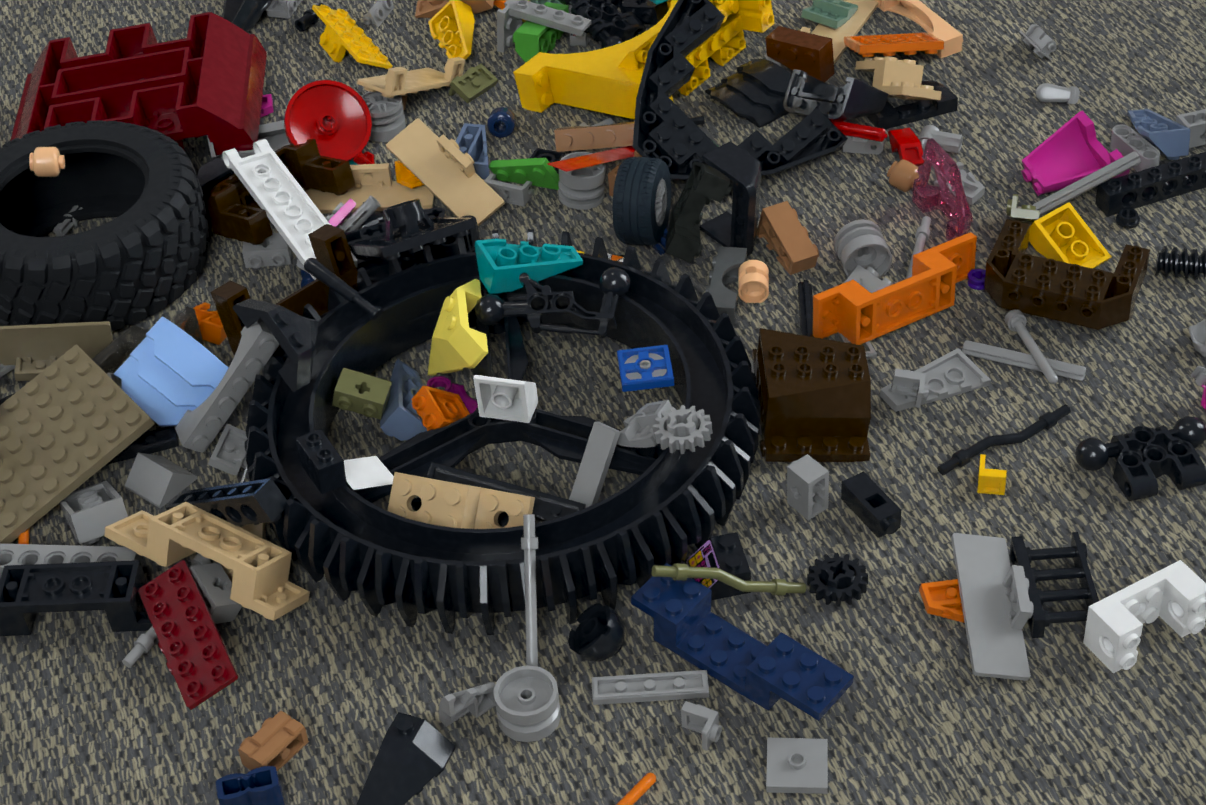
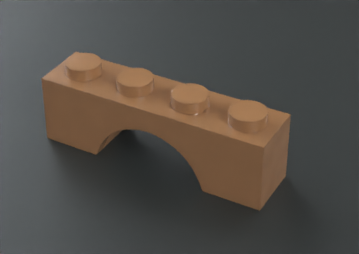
M634 121L602 126L557 128L554 130L556 151L564 152L633 146Z

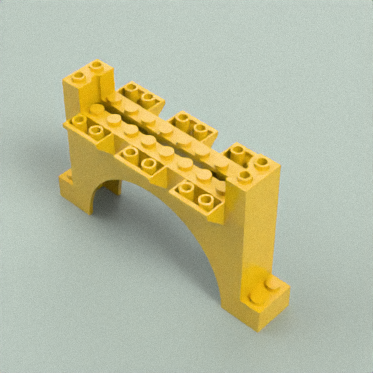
M668 0L669 10L656 25L625 42L581 53L550 54L539 52L513 72L522 108L542 113L553 103L635 120L636 98L648 51L678 0ZM709 0L725 17L717 32L685 56L695 69L690 80L678 90L681 94L687 96L711 76L708 64L709 57L718 65L724 66L746 48L743 30L764 33L775 24L771 0Z

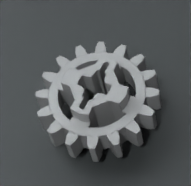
M681 405L679 410L670 407V413L662 411V418H655L653 433L656 444H660L662 450L669 447L670 453H674L676 449L680 450L681 454L685 453V449L695 452V446L703 448L705 446L704 441L711 440L710 434L713 433L712 422L710 421V416L705 415L703 409L696 412L695 406L685 409V406Z

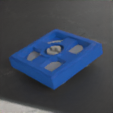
M668 345L617 351L623 392L674 386Z

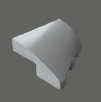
M669 400L647 403L637 413L624 420L625 428L620 432L617 445L635 448L655 447L657 445L653 433L655 418H662V411L671 412L670 407L672 406Z
M487 682L446 695L439 704V720L447 727L468 712H471L478 718L496 706L493 691L496 684L494 682Z

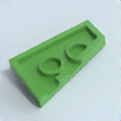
M547 158L493 160L489 165V169L493 174H496V178L500 181L520 184L531 181L532 186L559 189V174L553 166L547 164L550 163Z

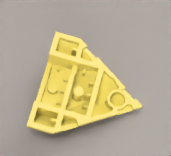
M474 279L456 288L444 300L432 336L428 375L436 376L437 373L446 374L462 371L465 367L469 369L475 368L488 354L486 334L469 328L468 322L469 312L482 297L480 280Z

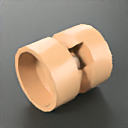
M745 261L738 269V296L745 303L764 302L769 295V269L762 261Z

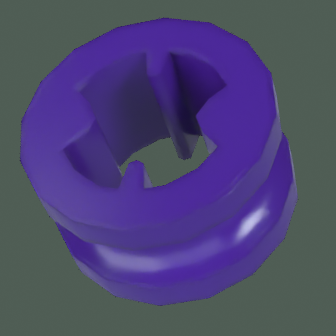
M971 270L968 273V286L975 290L985 289L986 270Z

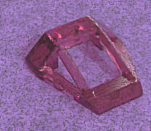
M933 138L928 139L922 155L924 163L917 170L920 176L913 183L912 201L922 213L940 209L949 218L950 221H947L946 239L950 241L970 233V224L973 217L962 185L961 173L956 162ZM932 166L939 187L927 185ZM948 183L951 185L952 191H955L956 196L950 191Z

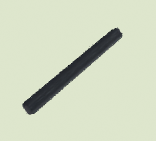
M804 280L798 283L801 335L814 337L812 285L809 284L808 280Z

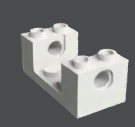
M1179 560L1090 605L1083 643L1112 673L1121 669L1128 670L1137 661L1138 651L1136 649L1141 641L1140 636L1143 623L1150 624L1160 616L1181 638L1190 633L1197 634L1204 628L1206 624V583Z

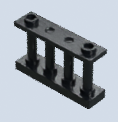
M1072 532L1070 547L1030 550V547H1025L1023 536L1011 537L1009 555L1012 565L1023 566L1025 578L1029 580L1028 594L1029 600L1033 602L1034 610L1032 617L1027 621L1032 638H1044L1045 627H1049V624L1087 621L1088 609L1048 612L1042 608L1043 602L1085 599L1087 608H1089L1090 605L1099 601L1086 560L1087 547L1085 543H1081L1078 532ZM1073 558L1075 567L1036 570L1035 567L1031 568L1030 564L1031 561ZM1079 578L1081 588L1042 591L1041 588L1037 589L1036 584L1037 581Z

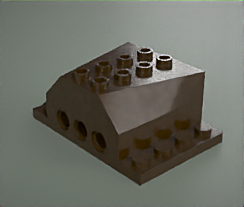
M760 328L757 349L752 351V360L758 387V400H760V423L762 439L764 440L765 462H793L807 454L817 462L870 461L871 454L867 435L871 419V379L864 346Z

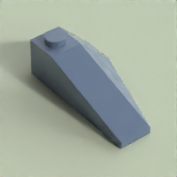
M398 359L395 362L390 379L392 382L390 397L380 420V428L386 435L394 436L398 440L404 441L427 431V429L422 424V417L412 407L411 400L423 386L422 380L416 370Z

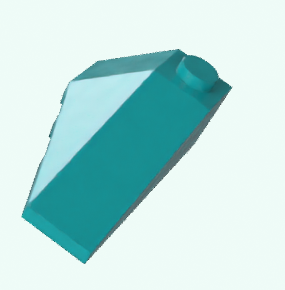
M506 239L475 241L479 277L489 294L511 292L522 288L523 286L519 280V276L522 273H527L530 279L538 282L583 265V259L573 246L545 243L542 247H535L529 245V242L520 241V245L507 244Z

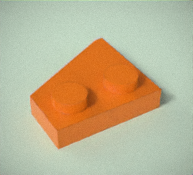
M958 579L922 583L920 585L919 592L928 614L965 623Z

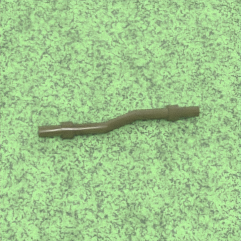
M674 563L673 566L653 565L652 567L653 577H672L673 580L686 581L687 578L716 579L742 592H769L777 596H785L786 593L804 594L806 592L805 583L786 582L785 579L745 581L720 568L688 567L687 564Z

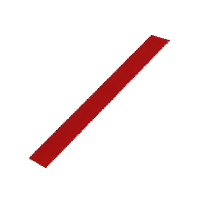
M625 146L547 164L568 172L634 157L635 149L633 146Z

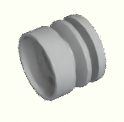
M368 91L361 96L367 104L371 115L372 128L369 140L389 142L406 128L402 96L395 95L394 98H386L381 96V93L378 91Z
M574 152L562 157L561 160L589 155L593 153ZM605 163L568 172L559 169L558 198L560 202L569 208L577 210H588L600 205L605 195Z
M855 220L844 225L837 232L834 239V248L847 277L850 276L858 264L864 269H867L868 266L880 274L878 278H881L888 272L892 265V254L877 224L870 220Z

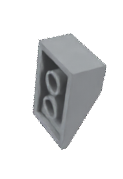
M107 481L74 491L59 503L79 544L89 545L99 541V537L105 535L106 526L128 517L122 497Z

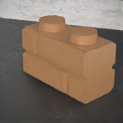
M280 711L273 718L266 719L261 729L252 737L245 738L238 752L242 764L249 770L263 766H274L278 771L309 741L303 724Z

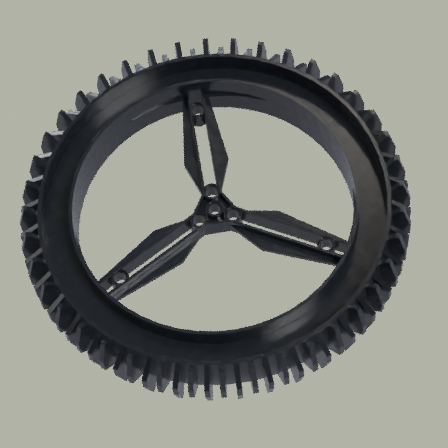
M528 229L527 242H529V245L537 247L534 229ZM493 230V239H500L499 231ZM563 231L561 245L572 246L569 232ZM462 236L457 238L459 255L433 260L430 246L424 244V249L422 250L423 264L402 271L397 258L389 260V276L374 283L371 282L363 267L358 269L357 292L372 305L380 306L383 309V314L377 321L370 319L369 314L362 308L350 303L331 288H329L328 312L319 316L312 305H305L303 316L319 321L310 383L292 392L278 372L291 359L282 347L280 349V356L276 352L273 353L264 367V375L256 374L253 397L250 400L246 425L247 440L245 441V450L250 481L271 478L287 500L285 509L282 511L283 516L274 523L267 522L268 526L273 529L276 538L282 546L292 552L291 558L294 561L298 559L316 583L325 574L326 581L342 601H345L350 596L351 591H359V596L370 614L376 617L381 612L382 605L397 603L398 611L406 626L414 627L417 620V612L426 614L438 609L439 618L445 632L453 634L455 612H460L461 618H468L473 613H482L487 635H494V613L504 612V617H512L513 611L525 610L524 549H521V537H524V526L495 529H465L431 525L407 519L373 504V502L391 494L392 484L353 490L347 483V485L321 494L299 463L296 438L319 429L327 437L330 426L340 409L339 407L332 406L334 390L343 368L370 375L396 355L432 339L446 297L450 296L456 288L474 279L480 280L476 252L466 253ZM601 237L595 239L592 255L578 253L583 259V265L538 281V283L542 286L549 285L552 292L573 291L577 304L586 311L600 313L604 297L599 287L600 276L611 267L623 269L630 277V288L627 294L618 299L614 315L617 329H608L606 336L625 344L631 349L668 345L674 377V389L677 391L685 409L695 406L696 412L703 409L705 415L710 416L713 433L710 434V441H704L705 446L703 448L695 446V452L685 449L684 454H681L680 450L677 449L674 453H670L669 447L662 450L660 444L648 448L626 447L616 444L609 469L640 475L608 498L583 510L535 524V537H538V549H536L537 608L545 607L549 612L555 610V605L564 603L569 624L577 623L576 599L585 598L592 601L597 599V593L601 592L604 603L615 610L618 593L617 584L631 586L637 583L639 588H641L652 577L653 565L664 566L668 563L673 566L674 563L684 564L688 552L687 545L695 544L698 549L712 536L715 521L717 524L725 526L736 499L740 500L759 444L760 400H758L755 373L751 372L750 360L740 336H737L728 314L722 313L719 315L712 295L709 292H705L698 302L690 276L686 273L681 276L677 286L672 285L665 262L660 258L655 261L651 272L641 270L635 247L632 246L627 247L623 262L609 260L604 240ZM480 280L481 295H488L487 289ZM523 287L511 292L493 293V295H497L504 302L526 301L527 292ZM563 305L560 309H566L569 305ZM539 306L535 310H541L544 306ZM474 307L468 314L469 328L476 326L475 330L486 334L488 354L475 368L471 369L473 375L493 377L491 333L501 334L505 332L508 379L522 381L529 363L518 322H529L527 316L504 317L499 324L489 326L484 325L477 319ZM552 323L586 329L574 323ZM477 407L473 413L445 427L417 434L381 456L379 460L393 476L394 472L427 477L431 462L454 468L468 454L488 444L524 441L541 446L559 459L581 463L593 424L599 421L586 416H561L535 409L530 423L480 417Z

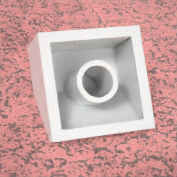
M481 375L474 376L480 417L530 423L538 404L536 383Z

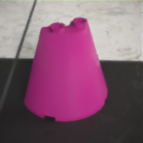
M1082 110L1022 160L1024 170L1021 172L1027 183L1031 181L1035 193L1040 196L1045 193L1059 191L1124 156L1118 149L1110 153L1096 138L1093 121ZM1129 170L1113 177L1112 179L1128 175Z

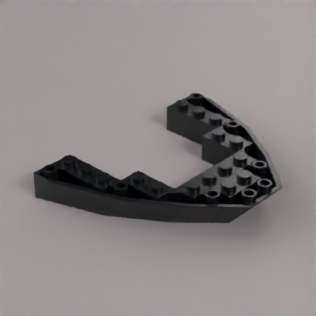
M678 0L648 51L636 98L633 148L642 157L659 158L664 161L668 166L670 179L688 180L694 161L711 166L702 159V155L718 148L669 98L690 80L695 69L685 56L717 32L725 16L709 0ZM816 108L775 144L772 145L756 130L740 143L738 147L761 163L762 176L781 173L840 151L848 138Z

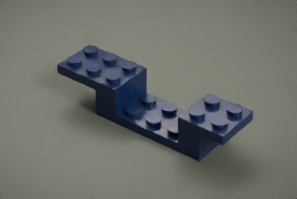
M652 576L631 597V604L654 618V640L699 669L707 670V674L768 711L780 698H783L819 721L853 684L854 676L784 633L781 632L766 646L711 612L712 590L693 578L680 581L673 580L672 577Z

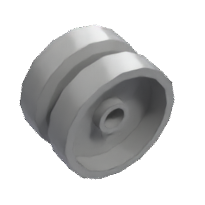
M527 665L515 667L505 672L497 680L493 691L498 724L503 733L515 741L522 742L539 741L551 735L558 727L561 719L557 681L552 674L541 667Z

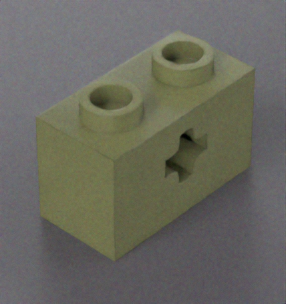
M343 368L334 390L332 406L381 420L390 397L392 382Z

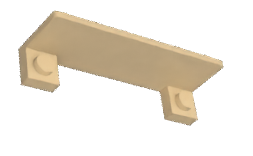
M843 0L858 5V10L837 29L818 24L811 34L832 38L834 64L847 48L844 43V37L856 36L878 7V1ZM802 27L800 31L810 33V28Z
M460 57L447 59L444 68L445 73L432 68L407 71L406 68L395 67L389 68L386 75L358 79L357 84L364 86V89L367 91H378L381 93V96L386 98H394L395 95L406 96V93L417 94L418 91H430V89H441L443 86L451 87V81L456 76L460 77L463 75L466 59Z

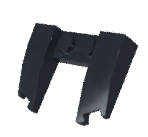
M934 80L922 81L921 85L934 86L933 90L942 91L941 100H919L918 102L900 105L895 108L886 101L881 112L868 115L867 117L875 127L889 129L957 111L958 97L941 83Z

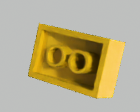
M1070 202L1037 219L1030 226L1029 242L1037 252L1047 259L1077 264L1092 269L1111 259V255Z

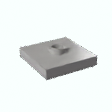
M767 737L766 792L828 794V739Z

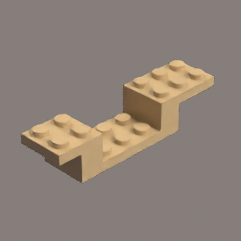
M184 502L156 516L141 510L105 527L104 537L136 552L138 555L155 561L160 566L168 567L197 552L205 558L222 564L227 569L234 570L230 599L241 604L244 608L263 615L266 619L275 621L309 601L310 591L288 581L292 552L188 502Z

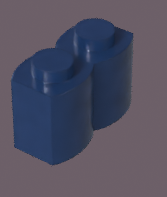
M274 766L259 767L249 771L247 774L236 773L226 775L215 781L220 805H285L282 787L276 767Z

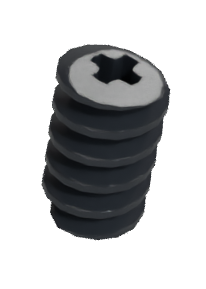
M1164 246L1161 252L1158 251L1155 276H1158L1160 271L1164 270L1165 277H1168L1170 272L1174 271L1175 278H1178L1180 273L1183 272L1185 279H1188L1191 273L1194 274L1195 280H1198L1200 274H1203L1205 279L1206 250H1203L1201 255L1198 256L1197 249H1193L1189 255L1187 248H1183L1179 254L1177 247H1173L1171 253H1169L1167 246Z

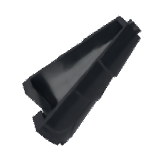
M224 0L222 18L248 33L256 25L273 0Z

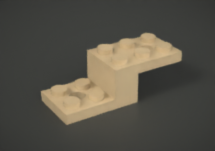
M884 56V58L865 57L864 61H856L855 70L874 72L872 86L888 93L890 98L941 100L942 91L933 90L934 86L921 85L924 66L916 65V60H897L896 57Z
M394 472L387 511L407 519L452 528H510L524 526L523 514H532L535 497ZM416 496L422 502L421 508L418 511H414L411 506L412 499ZM502 512H506L509 516L508 524L504 527H501L498 523V516Z

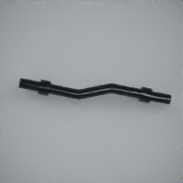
M1064 404L1053 412H1046L1039 417L1037 422L1019 433L987 436L966 450L960 449L952 455L951 459L937 467L938 472L945 475L958 466L961 468L968 464L971 458L991 446L1022 443L1044 429L1049 430L1057 424L1058 420L1071 413L1070 407Z

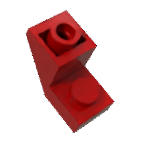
M911 128L888 131L892 153L898 152L900 160L905 159L916 166L925 164L921 141Z

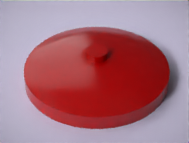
M319 80L303 86L292 96L285 111L284 128L290 144L299 145L306 143L309 139H315L321 156L351 161L365 148L371 134L372 121L367 104L354 89L341 82Z

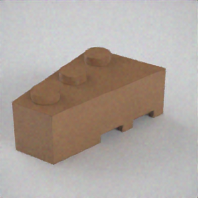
M788 201L763 208L756 235L759 238L764 237L769 243L766 247L769 250L774 249L779 255L776 259L785 270L792 275L815 267L819 251L817 246L812 244L809 239L807 229L799 222L796 210L791 208Z

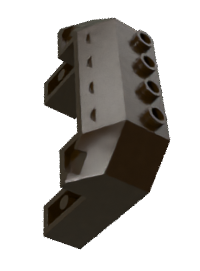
M309 139L306 143L294 145V143L285 145L274 151L305 192L312 188L321 190V192L343 195L348 192V189L355 186L349 161L321 156L315 139ZM236 174L221 181L208 192L205 204L214 234L248 242L253 245L262 244L266 238L273 235L266 210L260 208Z
M1006 220L986 261L984 284L986 291L1001 308L1020 310L1022 313L1097 330L1132 319L1135 301L1147 273L1150 249L1126 244L1115 272H1106L1100 269H1092L1077 264H1069L1054 259L1025 254L1028 248L1030 224L1017 220Z
M325 224L308 234L316 260L357 291V270L344 230ZM316 279L279 301L276 305L283 306L303 316L304 306L310 304L320 316L328 312L329 287ZM230 280L210 293L232 352L235 355L242 336L240 332L245 325L232 307L251 298L246 287ZM279 344V346L277 347V349L275 350V352H276L279 356H280V349H281V345H280V344Z

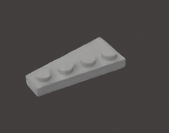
M959 348L915 370V372L926 373L925 384H929L927 400L922 399L921 405L986 387L991 382V379ZM892 383L881 388L879 396L895 412L915 407L916 396L891 393Z

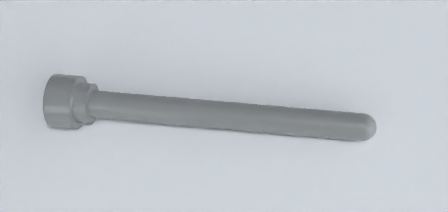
M1011 310L1005 316L1006 325L1011 331L1018 333L1050 384L1057 383V375L1025 327L1027 323L1026 317L1020 310Z

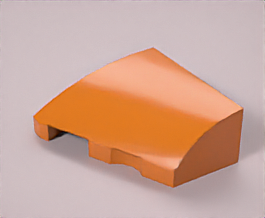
M206 302L193 307L192 317L179 322V328L189 335L220 345L227 337L218 311H207L210 309V304Z

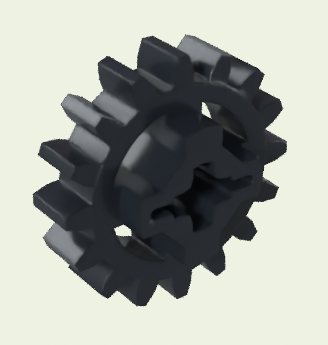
M838 553L834 554V558H830L825 554L824 561L815 559L814 566H809L807 585H809L810 594L816 593V600L826 599V605H829L832 601L836 602L837 607L841 606V601L851 605L852 598L860 600L861 593H866L868 573H866L865 565L859 566L858 558L852 561L849 560V554H846L843 558H840Z

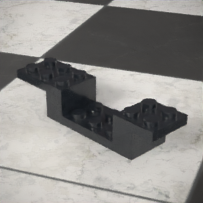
M140 560L4 566L0 578V636L31 635L37 613L105 610L112 632L148 631L152 623L138 592L139 588L148 583Z

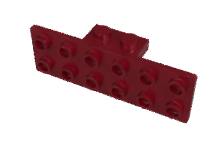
M184 560L138 589L159 640L158 646L168 661L166 662L167 668L174 676L183 700L190 710L238 679L236 670L192 572Z

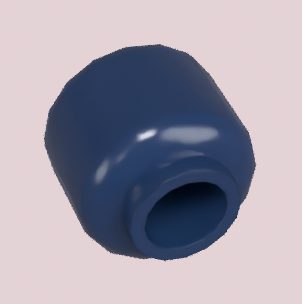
M506 107L496 108L488 118V130L495 137H507L512 134L515 128L516 117L512 110Z

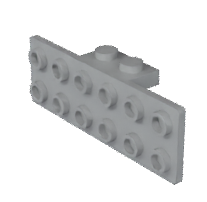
M953 533L951 541L973 675L1028 681L1031 675L1022 629L1027 620L1032 617L1034 606L1033 602L1029 600V580L1025 578L1023 566L1010 565L1005 538Z

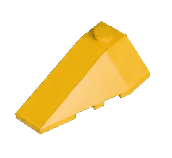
M450 0L428 21L431 36L433 39L440 41L438 44L440 48H446V55L449 59L456 57L467 59L471 55L475 23L472 8L460 0Z

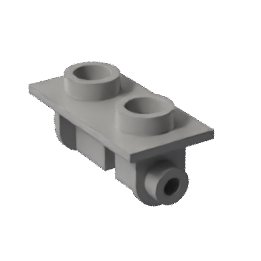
M376 0L368 13L363 16V23L365 25L375 24L376 27H379L395 8L392 0Z
M1030 25L1026 33L1021 30L1019 31L1025 37L1023 41L1029 47H1035L1033 51L1040 58L1046 56L1052 60L1049 54L1056 50V42L1039 25Z

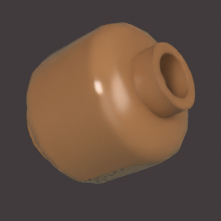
M905 159L899 162L895 161L887 173L889 184L903 192H908L911 188L916 190L922 180L919 176L920 168Z

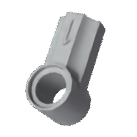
M933 125L924 126L918 136V139L921 141L922 150L928 151V153L940 150L959 154L963 143L962 135L939 131Z

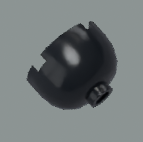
M596 603L588 607L577 618L576 621L580 624L576 631L571 629L569 633L568 643L570 649L589 661L598 662L612 657L621 650L625 636V627L616 611L606 604L603 606L600 603Z

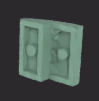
M813 0L812 6L802 10L801 17L837 29L858 10V5L843 0Z

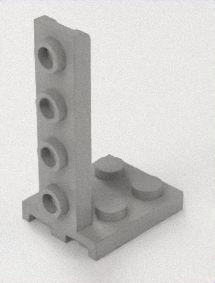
M506 0L504 3L505 8L497 10V51L504 53L509 47L514 45L513 34L522 25V19L577 36L583 35L584 31L591 25V20L528 0Z

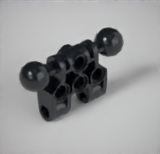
M558 0L563 5H572V14L591 20V25L584 32L592 35L591 37L594 41H601V49L630 40L646 30L644 24L633 12H618V8L623 0Z
M1186 416L1179 419L1173 429L1170 430L1164 425L1157 426L1155 429L1137 426L1132 432L1126 433L1124 436H1113L1111 443L1106 444L1098 438H1087L1081 441L1076 448V461L1082 468L1096 471L1103 468L1109 458L1115 457L1117 462L1113 479L1128 501L1156 496L1158 494L1156 478L1162 475H1168L1178 490L1205 485L1206 467L1195 448L1201 446L1206 440V426L1198 418Z

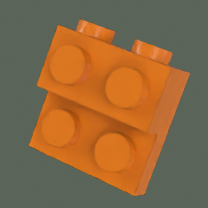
M423 385L411 399L412 407L422 417V424L427 431L445 427L470 414L459 394Z

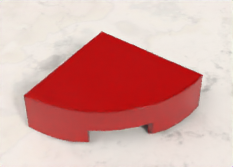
M367 151L365 153L359 152L353 159L358 165L375 164L374 154Z

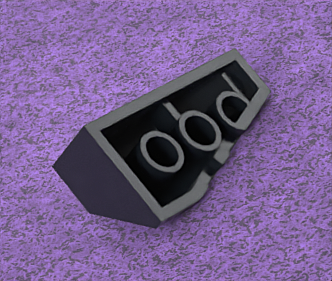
M398 712L385 734L357 805H405L414 795H418L434 776L437 777L444 770L456 748L455 745L425 719Z

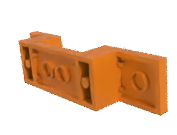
M970 232L913 255L912 277L873 293H870L853 279L813 295V336L823 339L839 332L852 344L861 345L954 306L955 284L967 279L968 273L975 269L977 236Z

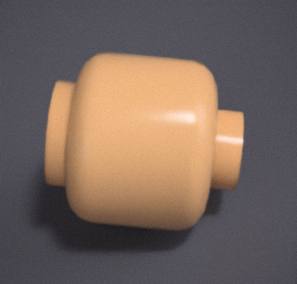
M36 147L34 153H30V170L34 171L38 177H57L60 170L65 169V156L60 155L56 147Z

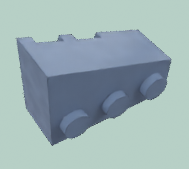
M464 123L455 142L459 145V150L463 154L468 153L473 158L475 172L484 180L490 174L485 125Z

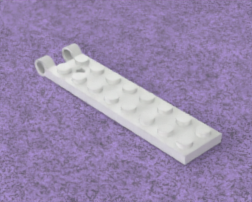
M262 139L253 142L255 154L244 158L239 156L235 148L223 151L222 156L226 167L234 171L260 208L266 210L267 217L303 266L308 258L316 259L308 234L325 224H329V222L279 159L268 141ZM352 254V258H353L355 267H357V261H358V260H357V259L355 258V256Z

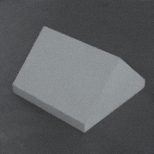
M138 453L125 483V488L156 507L162 508L198 479V477L163 456Z

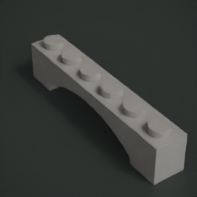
M264 322L248 329L244 326L240 332L242 336L235 356L219 385L199 407L193 411L187 410L175 427L182 447L201 453L207 450L255 381L256 374L261 372L279 346L278 341Z

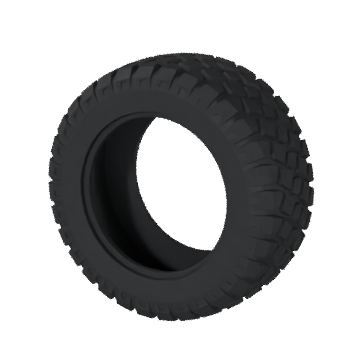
M97 120L87 121V123L83 121L66 123V126L59 124L44 128V131L36 130L23 135L21 139L16 138L2 145V148L0 147V326H14L21 323L36 325L109 321L111 330L115 331L124 328L127 324L130 326L146 319L148 315L152 316L179 298L194 283L197 276L203 270L209 254V221L204 195L195 169L188 155L177 142L165 136V134L148 127L125 122ZM36 147H56L60 155L65 156V169H61L57 177H38L34 171L30 170V153H34ZM73 206H79L76 211L68 213ZM64 214H70V215H72V217L63 216V215H64ZM117 217L104 225L81 233L59 237H43L52 232L56 225L62 223L65 219H71L70 222H73V218L83 221L94 218Z

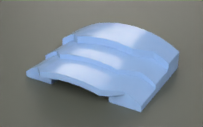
M162 316L146 333L145 339L132 351L130 357L118 368L114 376L121 380L122 390L160 427L177 426L187 410L193 411L212 394L226 374L228 367L192 336Z

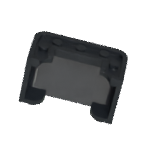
M794 69L783 106L786 111L802 116H808L818 108L829 120L843 122L881 112L889 94L856 78L847 77L846 82L848 83L843 87H837L809 76L802 70Z

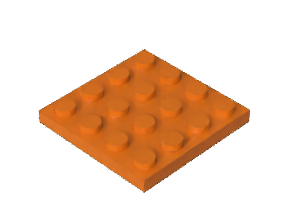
M925 32L844 37L845 46L849 47L850 50H854V52H858V55H862V57H874L875 53L883 54V56H895L896 52L904 53V55H915L917 51H923L925 54H936L938 50L944 49L943 40Z

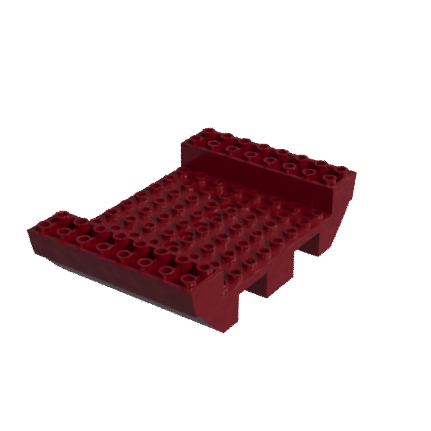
M212 12L190 15L187 38L157 43L150 23L112 29L109 32L105 53L83 57L77 56L70 37L50 40L38 58L32 73L27 74L10 141L16 138L21 139L23 135L33 131H44V128L59 124L66 126V123L83 121L87 123V121L101 120L125 122L148 127L165 134V136L170 137L174 141L208 135L209 141L213 142L216 155H222L223 151L233 148L237 152L252 150L253 142L258 141L267 53L255 34L247 33L240 27Z

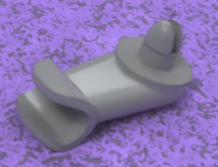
M1043 83L1036 89L1037 99L1044 103L1067 102V104H1076L1080 96L1079 88L1073 86L1068 88Z

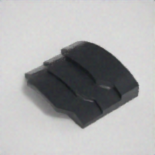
M753 59L737 67L736 73L721 79V83L705 90V93L710 95V99L725 105L738 117L746 118V120L761 128L790 113L784 109L783 102L792 75L774 62L765 59Z

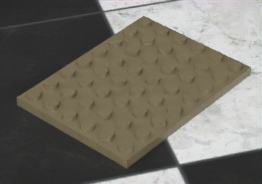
M77 344L0 405V544L12 543L21 533L29 529L155 424Z

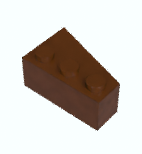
M778 26L765 37L767 56L787 68L802 70L807 75L822 82H826L835 74L832 38Z

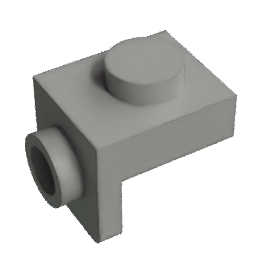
M895 368L891 393L916 396L915 407L920 408L922 399L927 400L929 384H925L926 373Z
M685 701L681 709L682 727L701 733L702 749L708 751L711 743L717 742L722 732V725H719V712L700 704L696 705Z

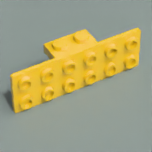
M323 4L312 6V10L326 25L324 32L320 36L319 44L334 62H342L347 50L358 63L385 69L393 67L388 58L379 51L380 48L372 43V39L365 35L364 30L358 27L356 21L350 18L347 11L340 8L334 10Z

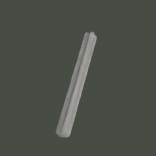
M1133 151L1034 203L1032 206H1036V210H1039L1040 215H1043L1140 164L1141 159L1137 152Z
M966 340L963 344L962 352L965 355L1042 372L1031 354ZM1046 358L1057 376L1079 381L1084 380L1086 375L1085 366Z

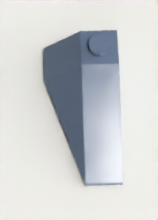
M1149 109L1129 110L1127 112L1138 133L1157 148L1160 154L1166 156V159L1177 160L1180 156L1189 155V128Z

